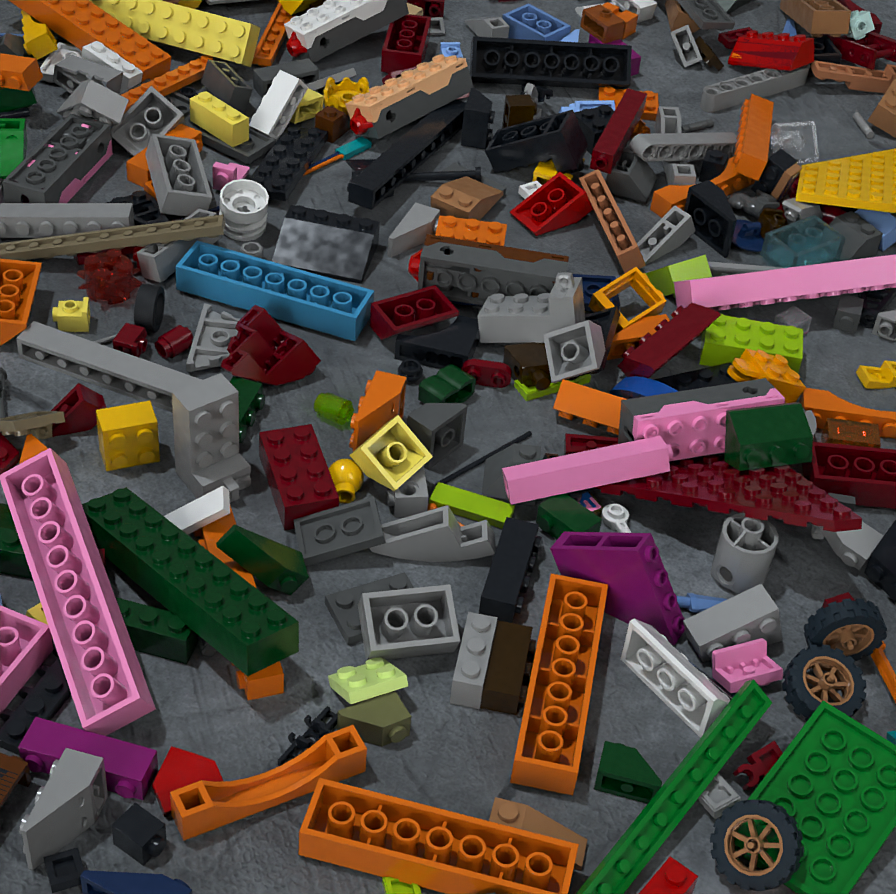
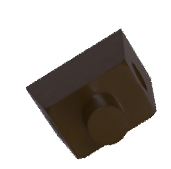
M531 342L505 345L503 363L511 368V377L526 387L536 386L538 390H546L552 382L545 343Z

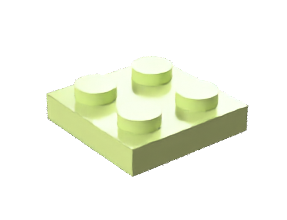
M380 657L371 658L365 662L366 664L358 667H342L337 670V673L328 675L330 687L350 704L408 687L407 675L386 659Z

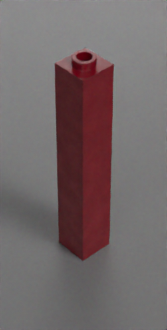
M627 88L593 149L590 169H599L601 172L611 174L644 112L647 93Z

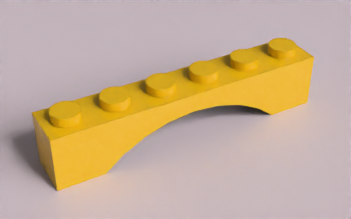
M21 10L23 16L21 19L24 32L23 39L25 41L23 46L28 55L32 54L38 60L57 50V40L47 25L42 24Z

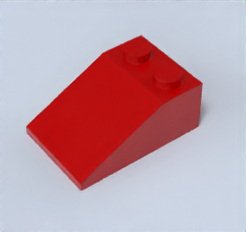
M558 172L512 209L510 214L535 236L577 223L592 211L593 208L587 193L564 174Z

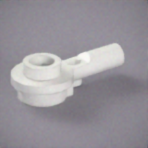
M620 504L606 505L602 510V518L605 525L610 527L611 530H617L618 533H631L626 524L629 517L628 510Z

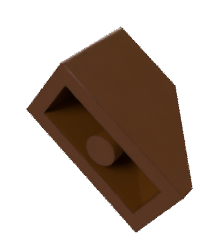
M326 106L315 115V128L328 131L327 142L334 143L351 129L350 118L345 112Z

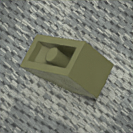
M392 691L339 710L337 730L354 725L364 742L382 747L392 742H400L405 737L410 736L412 716L397 693Z

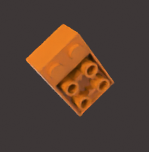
M376 370L373 379L367 381L365 396H361L359 400L358 413H353L350 428L354 429V432L350 438L349 448H353V451H355L395 416L399 415L403 419L407 377Z

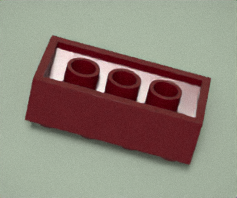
M695 303L689 304L686 308L681 305L671 314L673 318L669 322L664 319L654 328L657 332L653 335L648 332L638 341L639 347L634 349L631 346L621 355L623 360L618 365L619 369L626 377L650 378L700 336L721 314L716 310Z

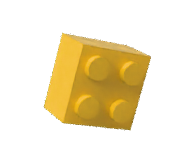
M150 400L96 410L99 450L106 471L160 461L158 421Z

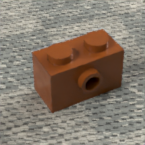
M600 4L583 9L580 27L606 44L622 39L625 21Z

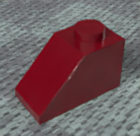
M78 383L51 410L64 411L65 422L52 423V437L91 430L97 424L96 410L107 408L103 396Z

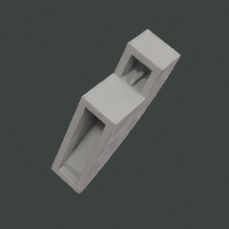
M446 505L382 524L386 543L370 548L374 553L405 560L424 562L463 561L494 555L495 533L487 520L460 527L450 507Z

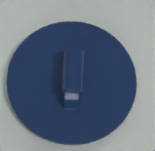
M737 220L732 238V244L748 251L763 252L771 249L774 242H766L761 236L760 222Z

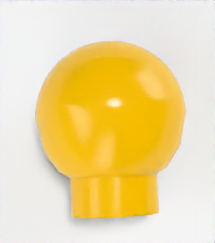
M339 459L333 462L328 469L339 495V503H350L354 501L355 493L362 486L364 473L353 460Z

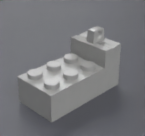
M571 272L558 273L551 292L542 293L538 296H528L525 293L514 296H504V294L498 293L488 296L477 316L480 343H545L544 334L586 321L582 277L573 278Z
M219 373L172 392L175 467L178 477L197 499L224 486L229 490L230 502L240 499L239 490L251 486V466L239 453V392L222 373Z

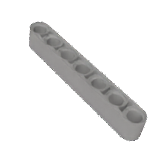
M810 64L792 71L764 69L708 85L703 88L700 109L705 112H716L743 104L745 99L749 100L751 94L763 98L803 86L807 80Z
M733 132L637 134L632 138L629 147L646 162L703 160L708 149L728 154L729 159L735 156L737 135Z

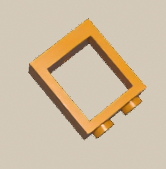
M637 267L593 293L589 303V307L594 313L615 307L609 299L631 286L650 307L630 321L620 312L615 334L643 317L659 315L662 313L667 301L663 293L657 290L649 281L647 275L642 273Z

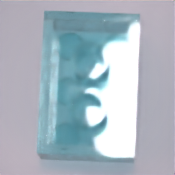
M813 215L767 232L760 255L775 267L782 268L835 262L840 259L846 238L819 217Z

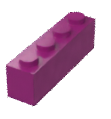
M35 717L18 746L20 758L28 762L30 771L50 774L53 762L61 758L65 748L104 758L107 791L117 793L124 798L144 800L158 771L157 750Z

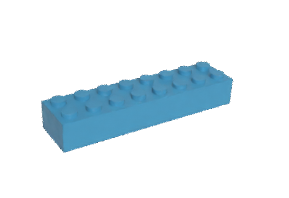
M198 240L175 266L176 290L245 310H250L254 305L264 308L271 317L352 341H356L370 319L371 303L374 302V290Z

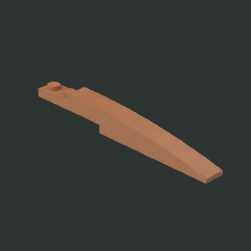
M815 60L811 64V69L816 78L845 82L847 88L851 90L886 93L896 77V65L890 64L886 65L884 71Z

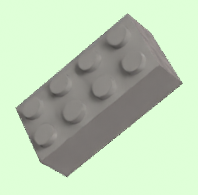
M152 133L145 156L160 213L188 217L198 209L208 211L212 194L196 140Z

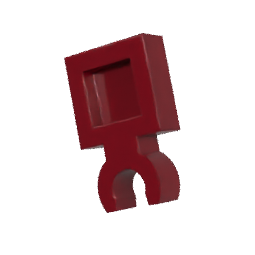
M774 740L747 757L746 759L750 764H742L733 772L734 776L745 773L749 777V782L742 787L743 790L747 791L753 788L759 782V778L762 781L783 752Z

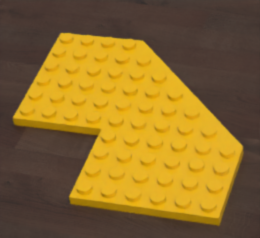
M896 148L801 165L802 169L800 171L795 201L896 213Z

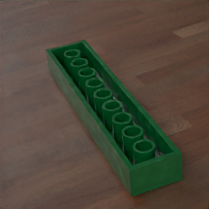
M127 487L117 489L113 493L91 499L82 504L97 548L105 549V557L170 612L177 615L189 628L245 675L250 676L299 652V621Z

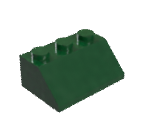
M794 402L726 410L724 461L738 471L812 462L813 435L801 403Z

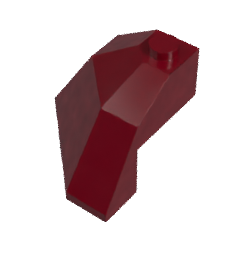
M254 305L237 322L235 327L238 331L237 336L231 338L227 348L230 354L227 358L223 359L221 367L232 375L277 386L303 379L305 376L312 374L321 360L303 339L282 330L264 308Z

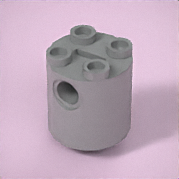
M745 513L728 517L723 523L710 572L711 577L722 586L732 590L735 595L759 584L763 585L766 582L778 544L779 535L776 528L768 520L745 517Z

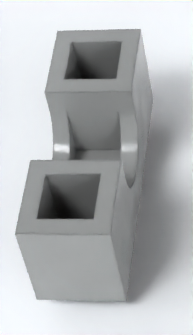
M468 612L452 680L450 704L480 709L498 617Z

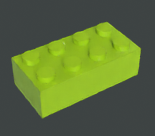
M721 314L702 333L699 364L706 366H716L730 362L732 364L735 358L741 357L746 348L755 351L759 349L770 355L775 356L779 354L787 359L789 367L799 373L803 359V329Z

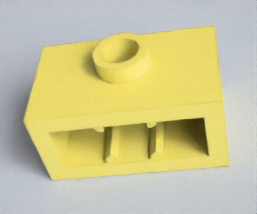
M308 88L290 122L296 124L314 118L322 110L324 95Z

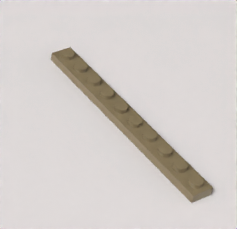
M223 214L0 243V259L30 261L36 258L51 259L60 255L74 256L83 252L97 253L107 249L121 250L125 247H144L153 243L168 244L172 241H191L200 237L215 238L219 235H224L225 219Z

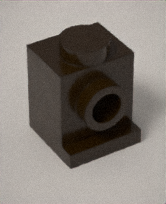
M764 208L757 222L761 223L760 234L766 242L784 243L789 235L791 228L782 216L784 213L782 210Z

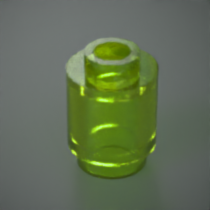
M328 392L326 394L320 393L314 402V411L322 418L340 425L352 419L354 408L350 400Z

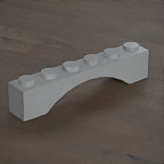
M658 106L654 126L655 133H682L679 107ZM662 161L668 185L695 184L696 173L693 164H688L686 161Z

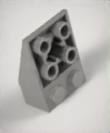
M88 79L81 82L56 113L63 116V120L70 114L104 122L112 127L120 124L129 99Z
M65 748L61 758L53 762L48 782L45 787L41 786L35 797L34 808L30 814L24 816L20 825L19 832L23 838V853L26 854L28 869L34 870L44 862L43 857L57 853L95 824L108 798L104 758Z

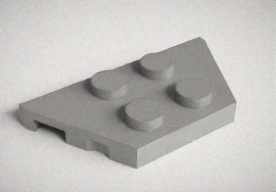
M204 303L186 362V371L192 372L221 366L223 359L227 358L230 354L227 348L231 338L237 336L238 331L235 327L240 318H235L225 311L221 314L212 311V305Z

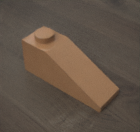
M495 797L489 821L579 844L574 869L581 871L588 839L528 805Z

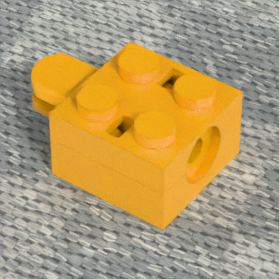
M746 348L741 357L735 358L732 362L733 365H730L727 369L728 375L738 382L766 378L783 395L786 403L796 402L806 388L800 380V375L789 367L786 358L779 354L775 356L770 355L759 349L755 351Z

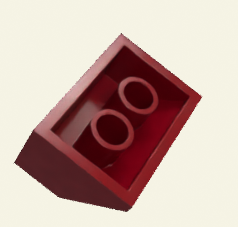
M433 285L371 303L370 327L383 340L398 334L412 332L445 322L459 316V311L438 287Z

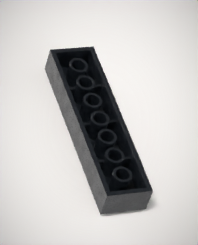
M473 36L471 41L470 76L472 82L515 85L530 83L538 86L599 89V87L610 86L614 89L624 90L630 86L632 46Z

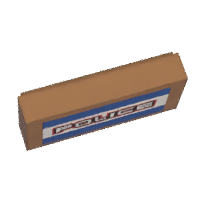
M797 163L784 171L771 193L777 199V202L785 198L800 173L802 167Z

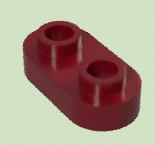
M469 359L463 363L462 370L476 378L475 385L503 388L511 382L512 370L505 363L480 359Z

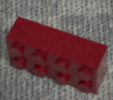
M407 14L389 24L382 48L381 72L389 74L390 72L416 67L424 62L430 39L431 17Z
M312 424L259 432V457L284 531L295 529L294 519L339 506V495Z
M813 442L812 462L802 463L805 479L813 482L818 488L825 490L827 494L829 492L855 497L856 505L896 509V450Z

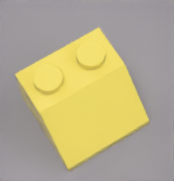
M399 415L384 424L349 455L367 477L392 491L397 490L433 457Z

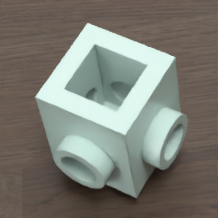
M856 10L851 12L848 34H845L847 37L859 40L864 38L866 33L875 30L870 11L862 10L859 12Z

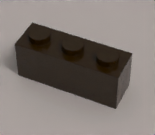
M497 621L482 691L481 709L516 715L518 703L525 704L528 686L522 685L523 680L529 681L532 663L526 661L527 657L533 658L536 640L531 639L533 627Z

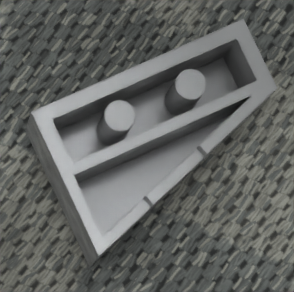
M70 55L55 64L53 82L72 94L81 82L91 79L120 94L123 71Z
M762 584L683 620L686 637L702 662L712 660V652L714 650L760 638L766 640L767 645L783 641L779 608Z

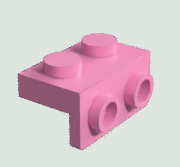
M763 638L712 652V677L729 693H737L743 684L749 680L754 679L759 686H765L771 682L783 679V668L767 656V641Z

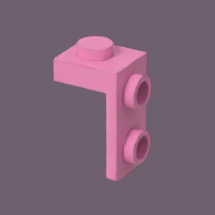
M215 162L212 166L213 189L221 191L227 183L233 180L245 179L250 172V167L235 163L224 164Z

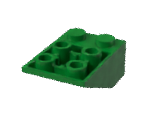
M0 118V179H5L26 158L28 140L25 118Z

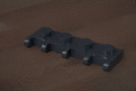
M56 647L52 652L57 659L52 666L49 667L42 664L37 669V673L42 678L35 687L31 689L23 686L19 691V695L24 700L15 711L4 709L0 714L1 718L6 721L0 728L1 748L19 755L18 746L35 717L51 721L70 697L71 692Z

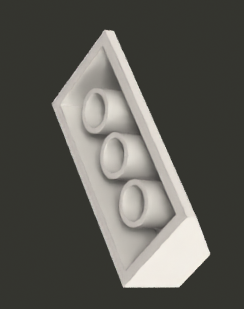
M632 619L629 622L621 660L701 738L730 702V699L716 688L705 674L695 668L688 661L687 657L673 647L667 638L654 627L637 619Z

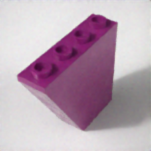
M563 532L550 548L562 576L608 584L604 608L605 613L627 624L632 619L647 623L664 635L671 645H675L685 631L683 623L685 618L682 615L677 602V596L672 589L668 573L664 568L659 555V549L651 533Z

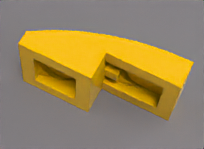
M885 360L880 368L860 365L856 371L865 388L884 389L896 387V362Z

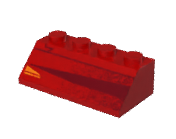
M756 30L747 31L746 35L738 37L728 59V64L792 71L814 62V38H806L804 34L790 36L789 33L774 35V32L759 34Z

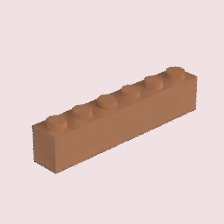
M597 169L580 177L579 180L583 189L587 193L592 208L624 274L635 267L640 269L646 266L640 249L600 170Z

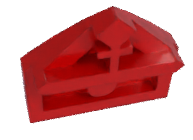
M171 746L152 784L163 816L171 813V791L201 780L223 781L214 760Z

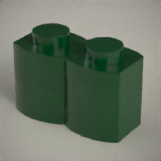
M453 364L441 368L436 375L421 381L418 388V400L424 404L462 403L474 394L476 378Z

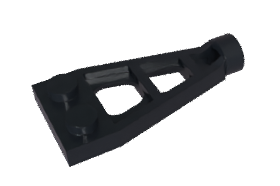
M135 191L132 195L116 197L112 201L107 202L132 203L134 213L148 209V211L134 215V226L169 221L165 214L160 213L156 199L146 191Z
M896 288L869 290L858 293V298L864 299L859 320L863 327H874L878 313L884 312L896 297ZM867 297L880 299L881 302L867 300ZM865 315H871V316H873L874 318H873V319H867V318L865 317Z

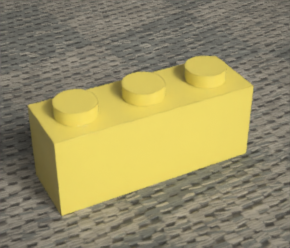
M207 91L189 98L190 121L231 147L249 140V117Z

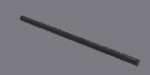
M531 431L526 432L438 482L448 483L482 464L494 454L532 436Z

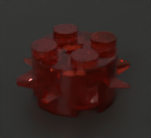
M109 249L105 253L87 256L84 260V270L77 272V275L85 280V283L79 286L78 289H86L88 297L94 302H97L98 299L108 301L109 305L122 303L130 298V293L135 288L142 285V282L134 278V274L139 272L140 268L133 269L131 259L123 255L119 249Z

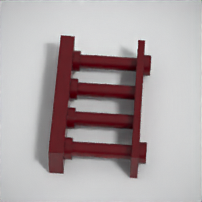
M872 31L866 33V36L859 40L849 38L846 35L832 37L830 34H823V36L827 35L841 52V59L871 70L875 67L876 59L884 58L896 62L895 39Z

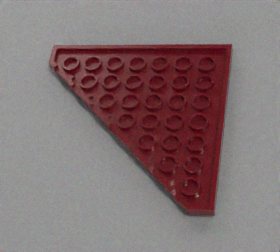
M711 454L705 455L703 458L669 461V472L593 487L601 489V493L619 496L623 494V491H626L628 494L635 495L637 499L654 502L658 501V497H661L663 500L671 501L672 505L690 508L694 507V503H697L699 506L708 507V511L730 514L731 509H733L735 512L745 513V517L768 520L769 516L775 519L784 520V524L807 527L808 522L816 526H823V530L832 532L862 529V518L838 502V499L828 495L825 490L818 488L813 482L805 479L800 473L795 472L788 465L738 471L724 461L725 456Z

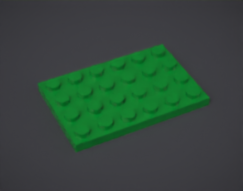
M824 700L747 799L766 800L773 802L775 805H780L787 810L786 812L789 816H793L797 822L798 831L802 833L801 847H804L803 857H800V867L797 872L793 873L792 878L784 883L785 886L797 894H850L896 828V745ZM754 819L759 836L768 823ZM745 822L737 832L751 837L748 823ZM772 829L766 839L771 843H779V838L775 830ZM735 838V852L744 848V842ZM768 848L766 851L774 862L777 860L780 848ZM750 853L742 855L744 858L750 861ZM758 854L756 866L762 870L769 868L765 860Z

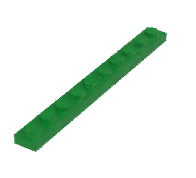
M754 679L743 684L576 894L625 893L772 704V701Z

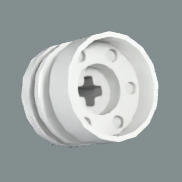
M239 179L227 183L221 189L219 215L224 214V234L227 237L237 241H251L262 236L265 232L269 195L261 184L253 180Z

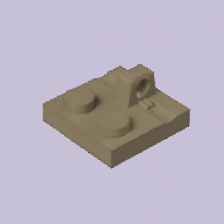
M34 411L0 418V431H2V435L14 434V436H22L32 433L38 440L48 439L52 437V423L65 422L64 411Z

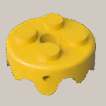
M329 77L323 90L324 106L334 107L349 116L345 104L352 101L353 96L369 92L370 88L367 78L361 77L358 82H353L348 77H345L341 83L336 85L335 80Z

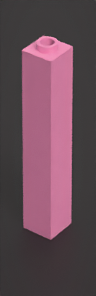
M655 436L502 468L505 492L512 505L669 472V461L673 460V453L670 444L666 445L661 436Z

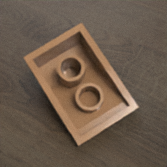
M465 176L442 184L431 196V207L439 209L441 216L450 215L456 218H472L480 221L503 196V191Z

